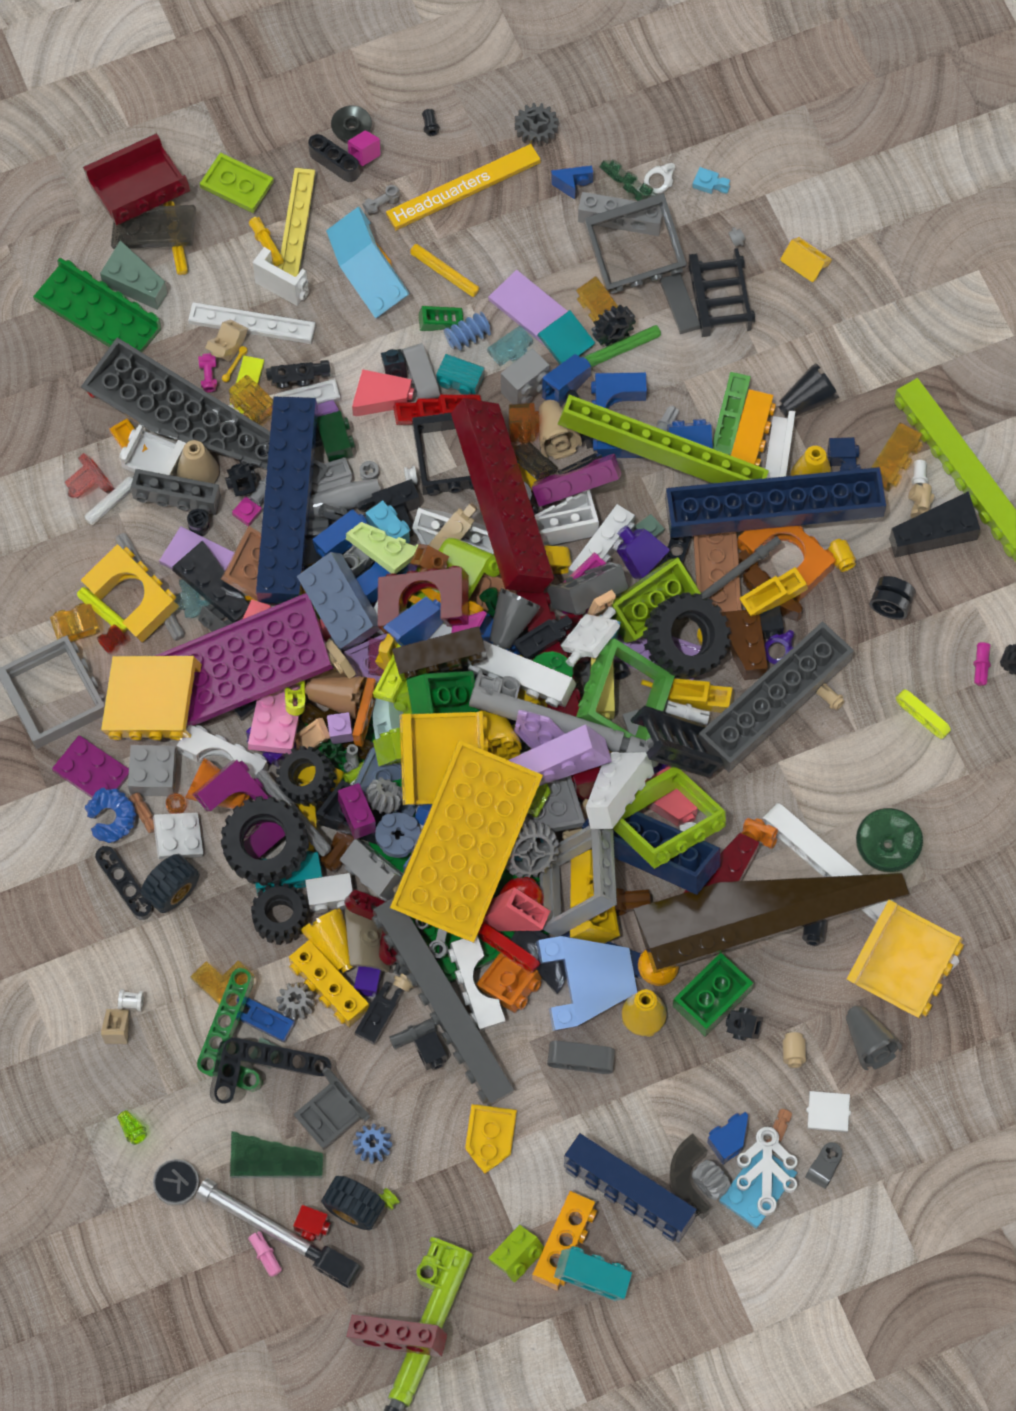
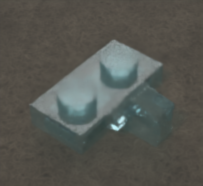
M518 326L489 346L487 352L499 366H502L509 360L513 362L522 357L527 352L526 348L533 344V339L521 326Z

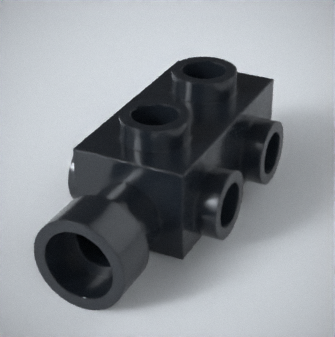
M321 360L320 363L309 362L266 368L267 381H271V386H276L277 389L289 388V384H297L298 387L309 386L310 382L314 381V376L330 377L329 360ZM299 369H303L305 373H301ZM278 371H282L284 375H280Z

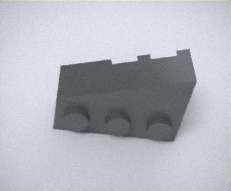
M609 562L584 571L585 575L573 579L572 576L565 578L566 582L559 585L550 583L547 586V591L552 608L580 615L590 608L595 598L610 590H613L616 597L620 596L621 592L628 589L622 565Z

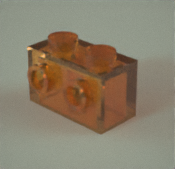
M534 403L509 404V435L511 442L526 444L535 441V433H539L540 422L539 411H535Z

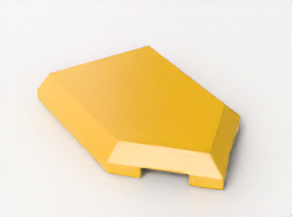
M471 1104L465 1150L484 1174L511 1155L517 1110Z

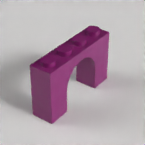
M232 760L192 794L206 811H212L228 796L236 792L245 793L254 801L258 796H263V799H268L271 796H267L262 790L264 787L257 778L253 779L250 776L248 766L243 761L239 762L238 760ZM272 822L259 823L245 836V850L252 858L258 859L284 837L285 832L278 824Z

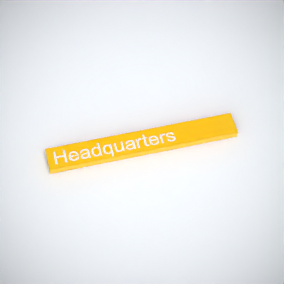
M529 144L386 211V216L395 231L540 164L541 159L533 146Z

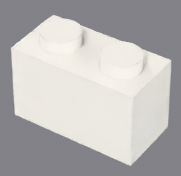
M350 873L305 880L310 912L321 914L327 912L328 909L340 908L345 910V898L352 892Z

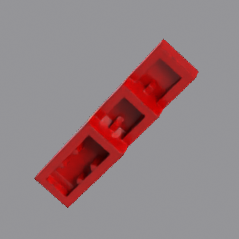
M440 394L438 399L418 398L415 403L395 402L393 409L396 425H412V418L451 413L463 398L481 401V396Z

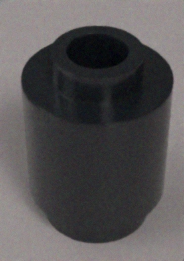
M827 920L804 927L802 939L810 946H818L825 941Z

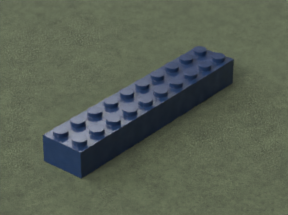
M273 396L256 586L258 602L281 604L303 595V586L297 576L305 571L318 418L316 398Z
M880 467L666 488L665 493L670 538L884 517L886 510Z

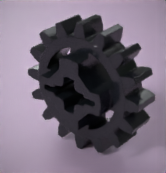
M619 305L617 308L612 306L610 311L605 309L603 315H598L599 320L593 322L595 327L591 328L593 331L592 335L600 345L605 344L607 347L610 343H616L625 336H629L628 331L634 330L632 325L636 323L635 315L627 306Z

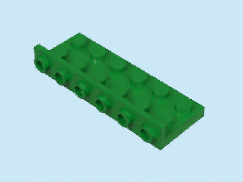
M59 258L57 260L58 267L34 294V300L109 348L115 339L119 338L143 353L161 331L159 317L153 312L148 313L143 310L142 306L137 302L127 300L121 292L111 290L105 282L97 281L89 272L76 268L75 264L70 260L65 261Z

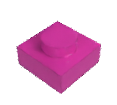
M245 496L232 511V515L245 525L250 526L262 513V508Z

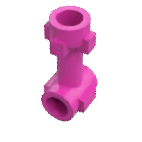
M211 353L202 354V356H198L199 369L204 368V380L201 381V388L205 392L211 393L216 390L217 379H213L212 368L216 367V357L211 355Z

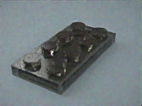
M194 205L157 206L121 224L116 225L113 221L111 247L115 249L120 241L129 249L193 246L196 208Z

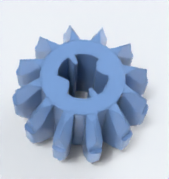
M375 1124L371 1125V1130L363 1126L364 1134L356 1132L358 1139L353 1141V1145L357 1147L355 1154H362V1161L369 1157L370 1164L374 1163V1158L376 1157L379 1162H382L381 1154L389 1156L390 1152L387 1148L392 1147V1142L388 1141L391 1138L390 1133L383 1134L385 1131L383 1126L376 1130ZM371 1140L376 1141L375 1147L371 1148L369 1145L371 1144Z

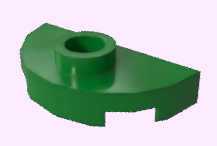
M553 651L544 652L533 660V662L573 677L572 666L566 663L568 658L561 653Z

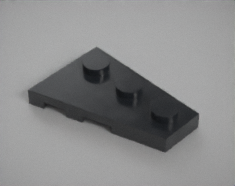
M515 931L510 940L533 955L540 963L536 942L550 937L540 931ZM564 961L540 964L536 970H538L541 978L551 990L558 994L567 978Z

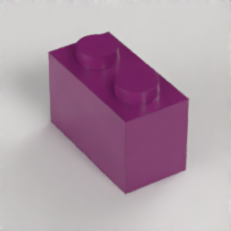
M357 783L338 790V802L354 839L376 832V822L360 784Z

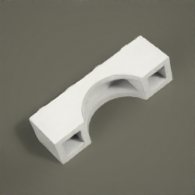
M189 725L186 730L191 734V738H182L177 744L178 754L197 763L206 757L214 755L223 756L230 761H243L250 770L248 773L253 779L256 778L255 775L259 771L264 769L267 772L268 770L267 761L262 755L249 753L243 746L228 743L224 737L218 734L214 736L207 733L208 731L199 725H196V727Z
M476 936L474 943L465 939L452 942L450 944L451 949L448 950L451 963H456L458 970L455 971V976L458 984L462 983L465 991L462 993L463 1001L466 1006H470L472 1013L469 1016L478 1031L503 1024L505 1018L499 999L488 998L481 994L473 981L474 968L484 957L478 936Z

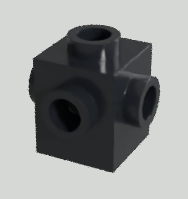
M242 463L231 466V469H227L226 485L228 490L232 489L235 497L245 496L256 491L254 482H257L254 469L250 470L247 464L243 465Z
M740 1007L739 1010H731V1014H728L726 1018V1032L733 1034L734 1039L746 1041V1038L759 1039L763 1017L752 1014V1009Z

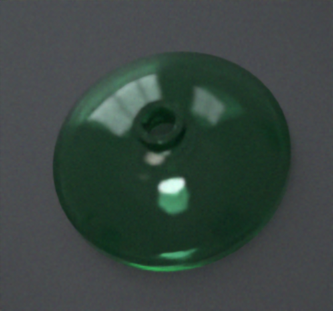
M883 808L871 812L861 821L856 833V846L861 858L872 868L882 872H899L910 867L918 859L923 846V835L918 823L909 814L894 808ZM890 843L892 847L886 848L884 844Z

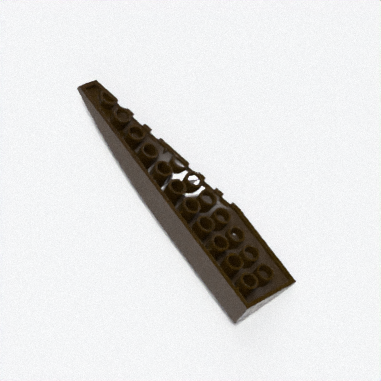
M902 873L718 882L703 887L697 895L689 891L634 908L633 911L653 972L658 973L719 954L720 952L729 951L884 903L888 900L897 899L909 895V891Z

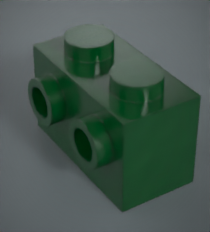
M341 411L319 416L317 423L328 461L332 462L344 457H353L352 448H355L352 435L348 436L347 430H350L347 417L343 418Z

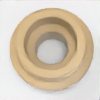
M401 973L399 977L394 976L395 981L393 985L407 992L411 988L414 989L406 975Z

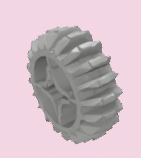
M529 819L527 824L523 822L505 869L507 868L510 874H515L519 878L522 876L530 878L531 874L537 878L539 872L545 874V868H552L550 862L557 861L555 854L559 853V848L557 847L559 842L554 831L548 825H543L540 821L534 823ZM539 837L544 839V843H539V841H536L535 838ZM514 856H519L523 861L514 860Z

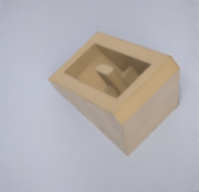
M106 1009L101 1029V1035L105 1044H128L129 1009Z

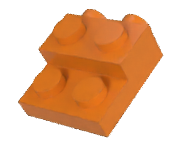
M500 953L476 983V986L491 997L499 999L500 1005L516 1013L518 1009L522 1010L525 1008L529 994L538 991L542 978L538 970L530 973Z

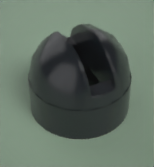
M620 661L618 664L614 662V679L621 680L628 677L630 672L627 664L623 661Z

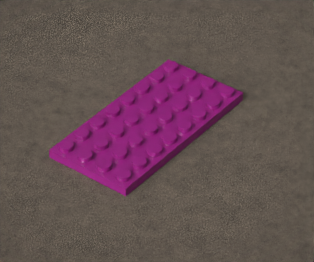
M307 593L155 655L194 656L201 663V671L194 672L186 728L189 725L194 726L333 669L315 607Z

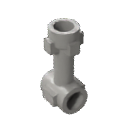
M389 185L385 189V194L374 200L370 198L365 200V203L362 205L366 213L369 215L378 212L377 207L386 202L390 204L396 203L400 195L398 187Z

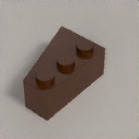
M747 610L720 612L722 616L726 615L728 619L725 622L726 627H730L731 634L727 635V639L731 640L730 647L728 648L743 679L753 680L761 678L767 672L768 667L760 615L751 617Z

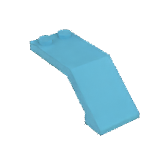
M358 206L327 229L326 232L340 268L373 316L378 318L410 293L376 245L369 227L371 222Z

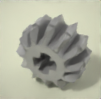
M382 777L378 780L373 779L365 792L368 805L372 806V810H378L379 813L385 812L390 814L391 812H396L403 802L402 787L397 786V782H391L389 778L387 780H384Z
M298 981L295 983V987H292L290 983L286 984L287 990L280 989L279 992L282 996L276 997V1001L279 1003L277 1006L278 1011H284L283 1016L285 1017L291 1014L293 1021L296 1020V1015H300L301 1019H305L304 1012L311 1014L312 1009L310 1007L315 1005V1001L312 999L314 997L313 992L308 991L307 985L300 988ZM296 998L299 1003L295 1004L292 1002V999Z
M705 1160L703 1163L701 1162L692 1173L694 1183L710 1199L717 1200L721 1198L731 1186L724 1171L712 1161Z

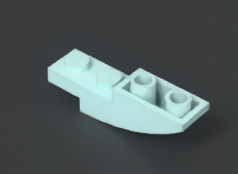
M377 698L372 711L376 739L380 738L381 733L400 728L399 715L403 714L402 711L394 708V703Z

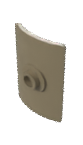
M345 908L350 966L371 967L386 973L390 972V966L384 964L379 957L382 928L377 929L372 920L354 914Z

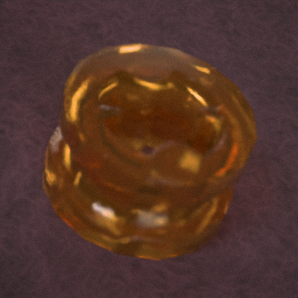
M173 793L167 797L165 804L170 814L183 813L185 811L186 803L181 794ZM179 800L180 807L177 808L175 806V809L172 808L171 802Z

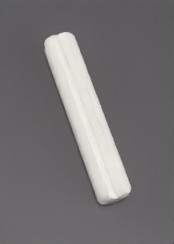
M127 477L84 516L85 520L90 525H94L131 492L130 487L133 478Z

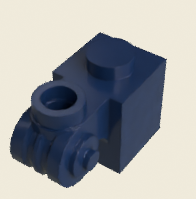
M855 437L829 438L827 451L830 466H841L840 471L861 469L860 464H856V458H859V445H855Z

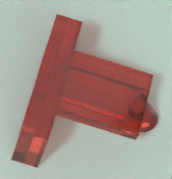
M85 453L78 457L83 467L64 482L69 488L68 496L77 499L95 483L107 494L115 489L93 458Z

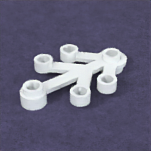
M763 1127L757 1132V1142L745 1153L738 1155L737 1164L741 1168L749 1167L751 1159L761 1150H763V1159L745 1175L740 1176L737 1179L736 1185L739 1190L746 1191L749 1189L751 1182L762 1173V1197L758 1200L757 1209L762 1215L768 1216L773 1214L776 1209V1201L771 1197L772 1173L783 1184V1189L786 1192L792 1193L797 1187V1181L789 1177L772 1159V1150L783 1160V1166L787 1170L796 1168L797 1158L794 1155H790L778 1143L779 1134L774 1128ZM770 1136L772 1141L765 1142L763 1137ZM746 1157L748 1163L742 1164L740 1158ZM792 1159L795 1164L789 1166L786 1160ZM746 1180L748 1185L743 1187L739 1184V1181ZM790 1181L794 1184V1187L788 1188L786 1183ZM764 1203H768L771 1206V1208L769 1210H764L762 1208V1205Z

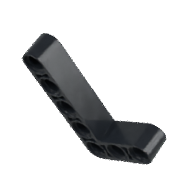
M226 1038L220 1042L210 1087V1098L217 1104H226L233 1099L241 1061L314 1077L324 1076L322 1071L317 1072L314 1068L317 1060L323 1063V1069L327 1067L330 1070L331 1062L327 1057L240 1038ZM229 1042H233L236 1046L233 1054L227 1052L226 1046ZM252 1046L258 1051L255 1059L249 1056V1049ZM273 1051H277L280 1056L276 1064L271 1061V1053ZM296 1055L301 1058L299 1068L293 1065V1058ZM225 1064L231 1068V1074L228 1077L222 1074V1067ZM220 1087H224L227 1092L223 1100L217 1096V1091Z

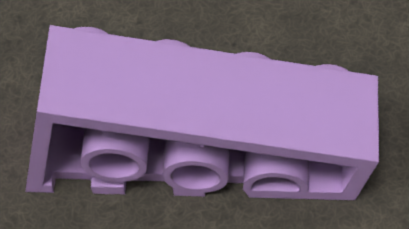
M586 724L509 760L542 774L539 786L612 762L605 738Z

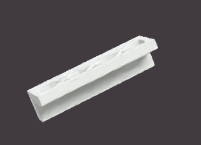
M789 411L788 418L773 416L765 468L769 470L767 478L786 476L795 411Z

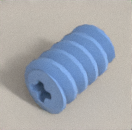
M481 311L480 315L478 313L473 314V319L467 317L465 322L459 321L458 326L453 324L451 330L449 328L444 329V335L449 346L452 349L456 346L459 351L462 350L461 343L468 347L469 339L476 343L477 335L481 340L484 339L483 332L488 336L491 335L489 322Z

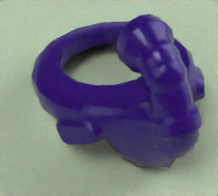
M792 630L781 635L775 634L765 643V654L768 662L776 664L782 659H774L769 655L768 648L772 643L779 642L784 645V656L794 648L792 646V639L794 637Z

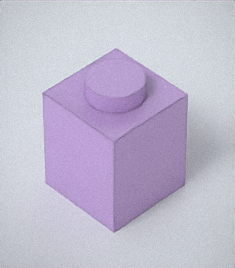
M349 712L327 716L329 735L333 744L354 741L352 736V720Z

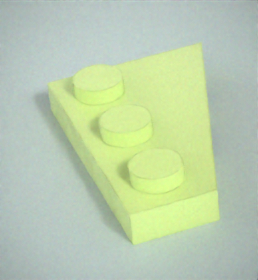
M360 522L346 533V539L387 571L394 574L411 562L418 547V544L416 546L410 545L403 538L398 537L395 539L386 535L385 531Z

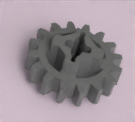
M533 103L531 108L525 105V111H518V116H515L514 128L517 130V137L522 136V142L529 140L531 145L537 142L538 146H540L541 141L547 144L548 138H555V133H558L559 119L556 118V112H551L550 106L545 109L543 108V103L539 107H536V104Z

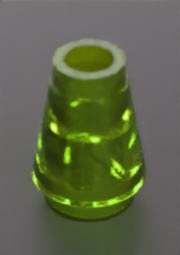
M128 1110L122 1111L117 1116L127 1142L136 1145L147 1137L146 1127Z

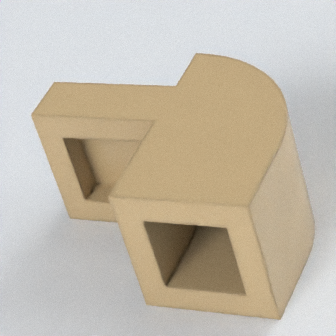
M231 319L222 322L217 337L208 340L205 348L210 350L212 355L231 361L242 346L249 328Z

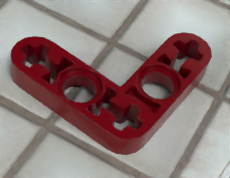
M358 890L352 891L344 901L346 908L350 912L372 920L374 916L371 906L378 907L386 902ZM382 930L379 957L384 964L391 966L397 962L395 959L397 953L394 948L391 949V953L389 952L390 948L384 941L383 936H385V933Z

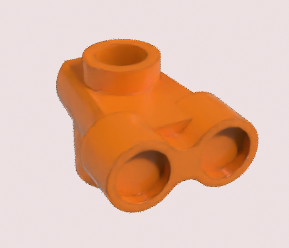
M747 818L741 833L773 849L777 842L778 828L769 824L766 825L764 821L758 818L755 820Z

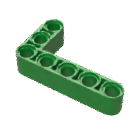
M238 968L232 972L197 1060L199 1071L209 1077H213L218 1049H213L212 1042L215 1038H221L222 1040L233 1038L254 984L252 974L244 968ZM241 974H246L248 977L244 985L237 984V978ZM233 995L239 996V1003L236 1006L229 1005V999ZM226 1016L230 1017V1025L222 1028L220 1025L221 1019ZM229 1042V1043L227 1044V1046H226V1049H227V1050H228L229 1045H230L231 1042ZM207 1059H213V1068L208 1071L205 1070L204 1062ZM227 1064L222 1067V1074L224 1076L225 1070L230 1067ZM240 1065L236 1087L249 1092L259 1090L263 1082L260 1074ZM249 1075H255L256 1083L253 1086H247L246 1078Z

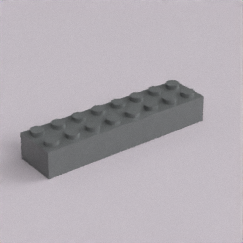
M822 621L699 733V739L705 751L720 757L723 762L722 767L729 773L806 703L824 683L829 682L852 660L854 650Z

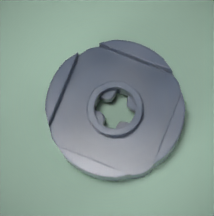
M386 814L376 827V843L390 857H405L413 851L420 835V828L417 820L407 814ZM401 831L404 836H400L399 840H397L392 835L393 832Z

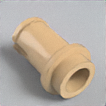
M826 683L817 690L816 694L830 704L831 709L838 710L845 702L843 696L834 692Z

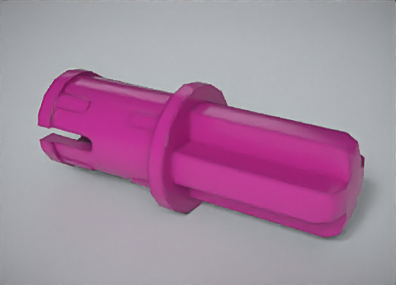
M980 642L976 646V660L973 662L975 666L974 683L978 686H984L987 684L988 668L991 666L989 662L991 645Z

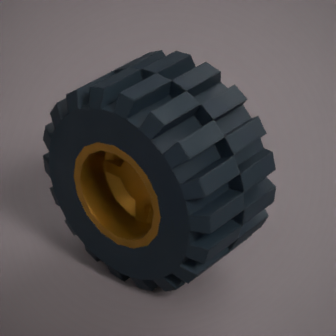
M181 854L171 855L150 872L142 885L141 895L160 913L169 912L179 906L191 894L198 883L200 872Z
M335 1176L321 1200L324 1207L334 1216L362 1230H371L385 1207L384 1201L378 1194L365 1185L345 1176Z

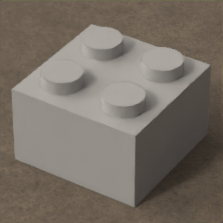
M533 348L501 373V393L517 409L523 405H528L536 394L542 393V378L549 373V364Z
M131 745L128 776L130 796L138 792L141 796L175 797L177 767L175 746Z

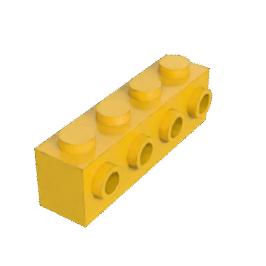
M310 940L289 956L290 970L296 976H302L305 980L304 984L308 986L309 991H315L320 996L318 998L325 1008L330 1007L335 1012L333 1015L340 1024L345 1023L350 1028L365 1015L369 1008V1003Z

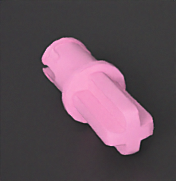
M258 1231L257 1234H252L248 1240L257 1253V1260H261L269 1276H276L281 1272V1267L273 1255V1248L269 1247L261 1231Z

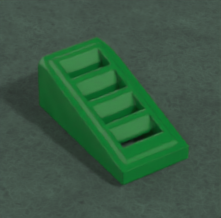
M421 306L418 314L420 331L451 329L453 324L458 326V322L463 321L462 308ZM452 315H455L456 321H452Z

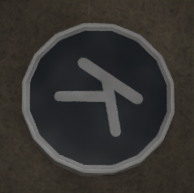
M174 1159L166 1161L159 1166L154 1174V1191L158 1198L167 1205H184L191 1201L198 1191V1173L193 1165L185 1160Z

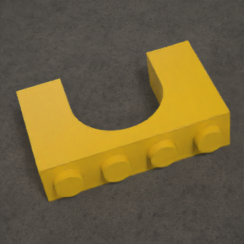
M117 544L81 581L100 600L118 583L124 580L137 579L142 581L144 585L143 600L122 623L143 643L179 608L178 604L174 601L177 597L169 589L164 591L160 587L163 583L155 575L150 577L146 573L149 569L141 561L136 563L132 559L135 555L127 547L122 549Z

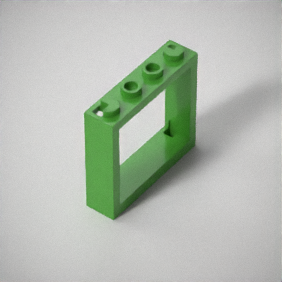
M613 638L601 650L591 667V675L584 687L585 692L578 705L579 710L576 717L612 728L613 730L624 732L623 736L630 738V736L634 735L595 712L614 655L654 680L646 703L648 707L660 711L664 710L675 676ZM639 725L634 737L647 741L651 737L646 727Z

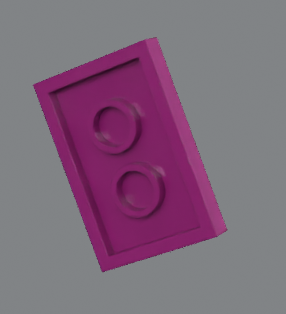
M80 735L77 736L52 767L54 773L91 798L100 788H105L106 790L120 789L129 776V769Z

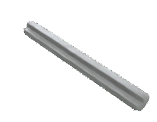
M266 770L259 771L255 776L262 783L267 793L272 797H276L277 801L284 800L290 807H294L304 822L308 833V841L321 856L328 854L331 851L330 845L295 804L280 790L277 783Z

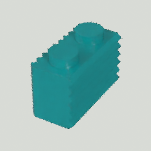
M445 354L436 373V381L441 387L456 389L462 395H476L485 376V367Z

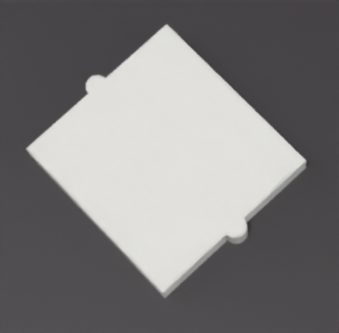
M810 1091L809 1107L806 1109L808 1113L807 1129L848 1132V1119L851 1115V1111H849L850 1094Z

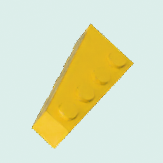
M591 849L571 859L570 909L594 896ZM615 906L571 929L570 938L606 943L620 936Z

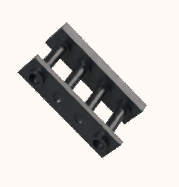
M734 249L733 259L705 263L698 260L697 253L689 254L688 267L701 336H710L711 328H714L716 325L745 322L747 331H751L752 323H755L754 310H750L742 270L745 267L744 257L740 256L739 249ZM735 267L736 277L706 281L701 276V273H704V271ZM738 285L740 293L737 296L714 299L705 297L707 289ZM742 303L743 314L720 317L709 316L708 310L711 307Z
M645 705L630 719L632 723L646 727L654 743L646 752L649 760L708 778L723 765L720 757L706 753L698 737L699 733L705 728L704 724ZM658 731L662 733L665 740L661 739ZM673 736L677 738L679 744H676ZM688 741H691L694 749L691 748Z

